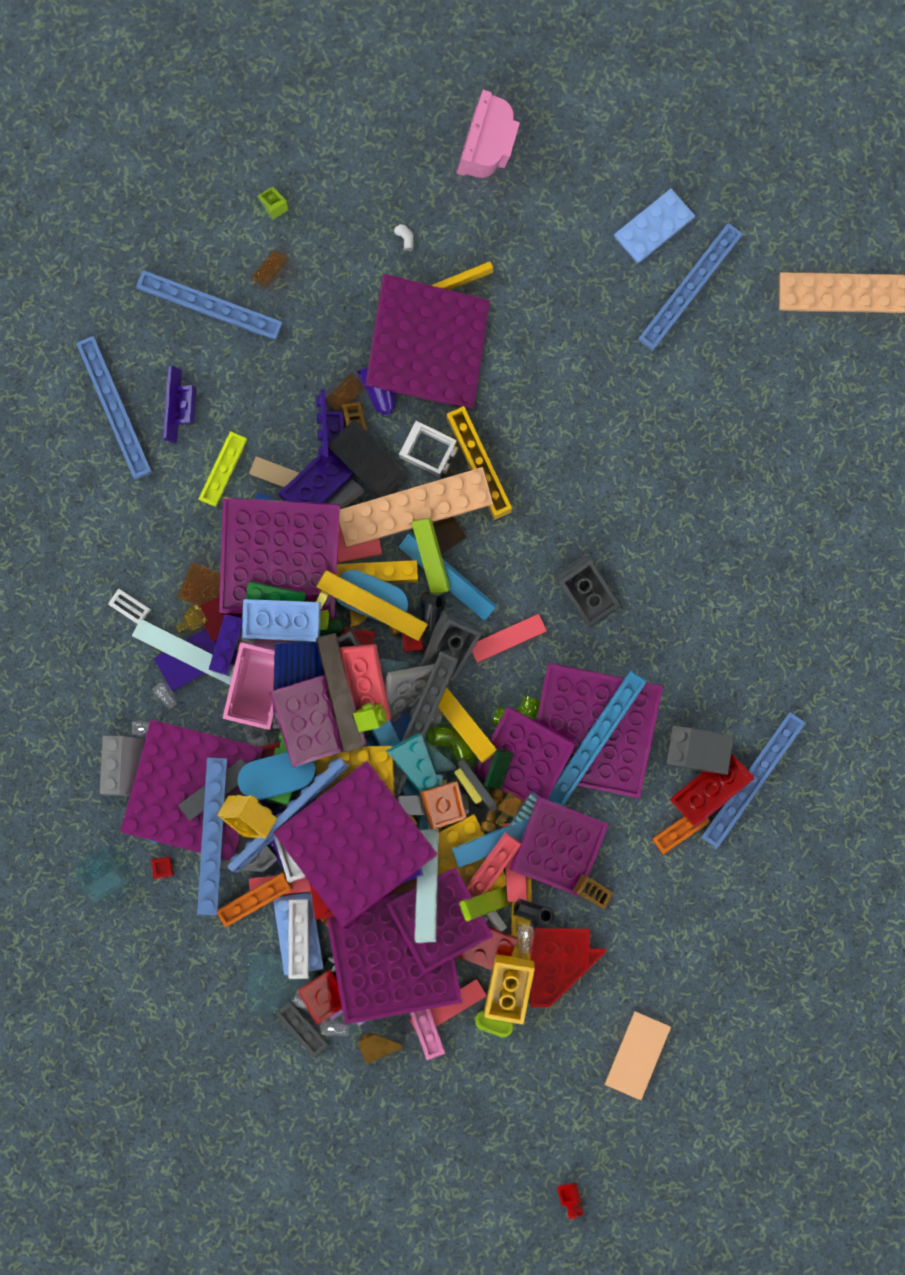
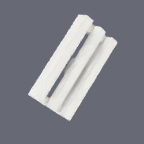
M120 589L117 590L108 605L137 624L140 619L144 620L151 611L148 607ZM121 594L145 611L141 613L118 598ZM114 602H119L120 604H122L123 606H125L126 608L140 616V618H135L134 616H132L131 614H129L128 612L114 604Z

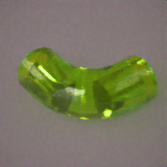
M524 695L521 704L516 710L534 719L539 710L540 701ZM498 706L492 721L493 725L498 726L506 709Z
M431 727L428 729L427 741L431 747H448L453 752L457 763L461 759H464L467 763L475 758L473 751L456 730L449 727Z

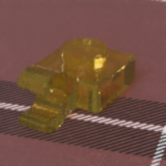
M199 604L192 606L183 614L185 620L177 624L175 628L178 633L188 629L194 631L207 622Z
M509 792L498 807L502 813L495 821V824L502 827L508 817L514 819L525 803Z

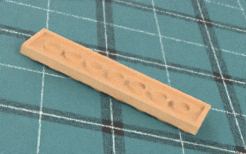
M780 272L779 311L905 313V275Z
M481 467L340 509L339 522L346 547L349 548L413 529L411 523L413 520L431 517L433 523L494 504L484 469Z

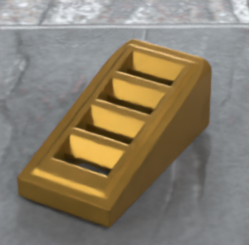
M361 402L342 404L345 427L351 422L350 419L359 418L356 421L367 431ZM354 410H357V411H358V413H350V414H348V411H354Z
M581 874L572 890L605 910L614 894ZM590 883L588 889L584 893V889L586 888L587 884ZM593 886H595V889H594L592 895L589 896V894H590V892H591ZM599 889H600L601 892H600V894L598 895L597 899L595 900L594 898H595L597 892H598ZM604 893H606L607 895L601 904L600 900Z

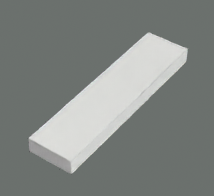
M308 899L289 900V979H309Z

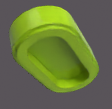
M480 1011L475 1017L476 1026L483 1031L499 1037H507L512 1033V1022L485 1018L484 1011Z

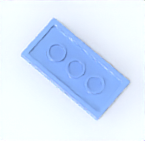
M669 189L616 232L614 237L637 263H640L693 220L695 215L672 189Z
M243 599L242 638L316 641L315 638L320 637L321 602Z
M311 892L282 896L273 900L285 976H289V900H309V972L324 970Z

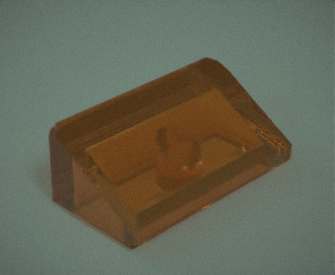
M274 249L251 276V279L266 289L288 263V257Z
M350 373L326 397V403L335 411L343 412L342 404L352 403L365 388L356 376Z

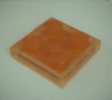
M191 563L177 598L198 607L220 596V574Z

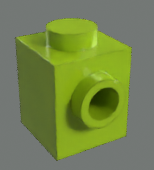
M373 702L367 703L353 713L359 732L379 728L387 722V715L381 703L376 705Z

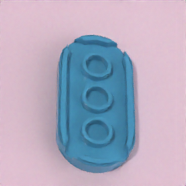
M349 570L339 575L341 578L407 612L408 601L401 588L359 570ZM336 598V600H337L342 606H344V607H346V608H348V609H351V610H353V611H356V612H358V613H361V614H363V615H365V616H368V617H370V618H373V619H375V620H378V619H376V618H374V617H372V616H370V615H368V614L362 612L361 610H359V609H357V608H355V607H353V606H351V605L345 603L344 601H342V600Z
M287 752L247 763L240 770L238 786L242 794L254 796L258 801L298 791L307 787L313 780L315 765L311 761L292 767Z

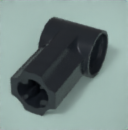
M424 592L420 599V604L423 608L422 621L428 624L426 630H434L440 617V611L445 607L446 599L443 594Z
M518 899L513 908V915L534 921L537 924L548 925L555 918L554 911L551 908ZM542 911L545 912L544 920L540 917Z

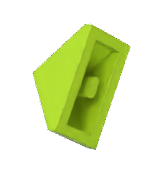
M273 186L257 196L272 220L288 211L285 198Z

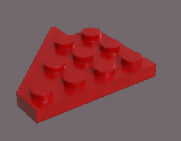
M531 928V961H534V974L530 989V1007L550 1008L606 953V949H590V929Z

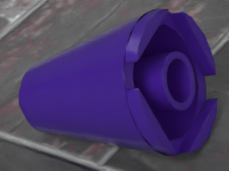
M368 368L357 371L377 413L381 412L382 416L393 413L392 409L396 408L395 392L365 386Z

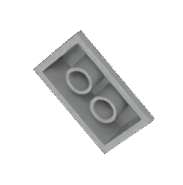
M103 736L100 777L101 795L130 796L145 739Z

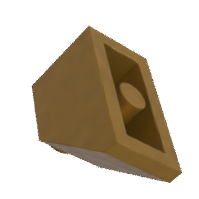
M370 1032L360 1036L361 1041L357 1042L366 1064L403 1048L401 1043L378 1034L371 1035Z

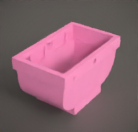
M483 90L456 174L464 176L467 174L478 178H485L493 174L497 166L505 168L510 158L520 122L513 120L514 114L510 104L504 99L491 95L492 92Z
M240 642L223 719L271 730L275 711L269 692L274 691L275 650ZM281 651L278 652L277 689H280L281 681ZM287 653L284 656V672L287 664Z

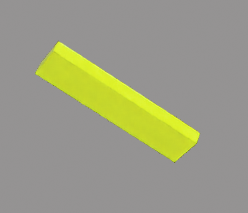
M230 431L200 494V501L217 507L248 441L247 438Z

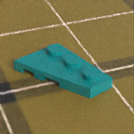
M416 734L386 750L420 794L421 791L440 786L421 734Z

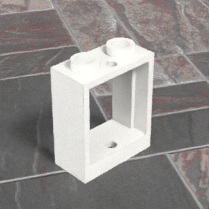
M415 421L399 453V458L435 476L441 477L442 473H447L450 466L448 461L450 457H455L459 447L456 446L457 440ZM420 433L449 446L438 469L410 456Z

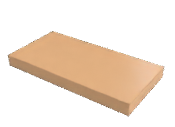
M634 1011L604 1085L641 1100L671 1027Z

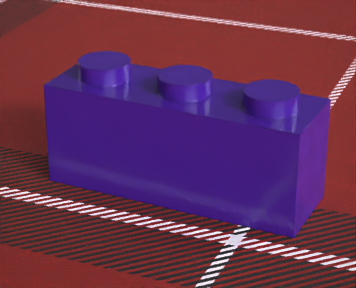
M225 614L208 669L211 672L230 677L242 638V618Z

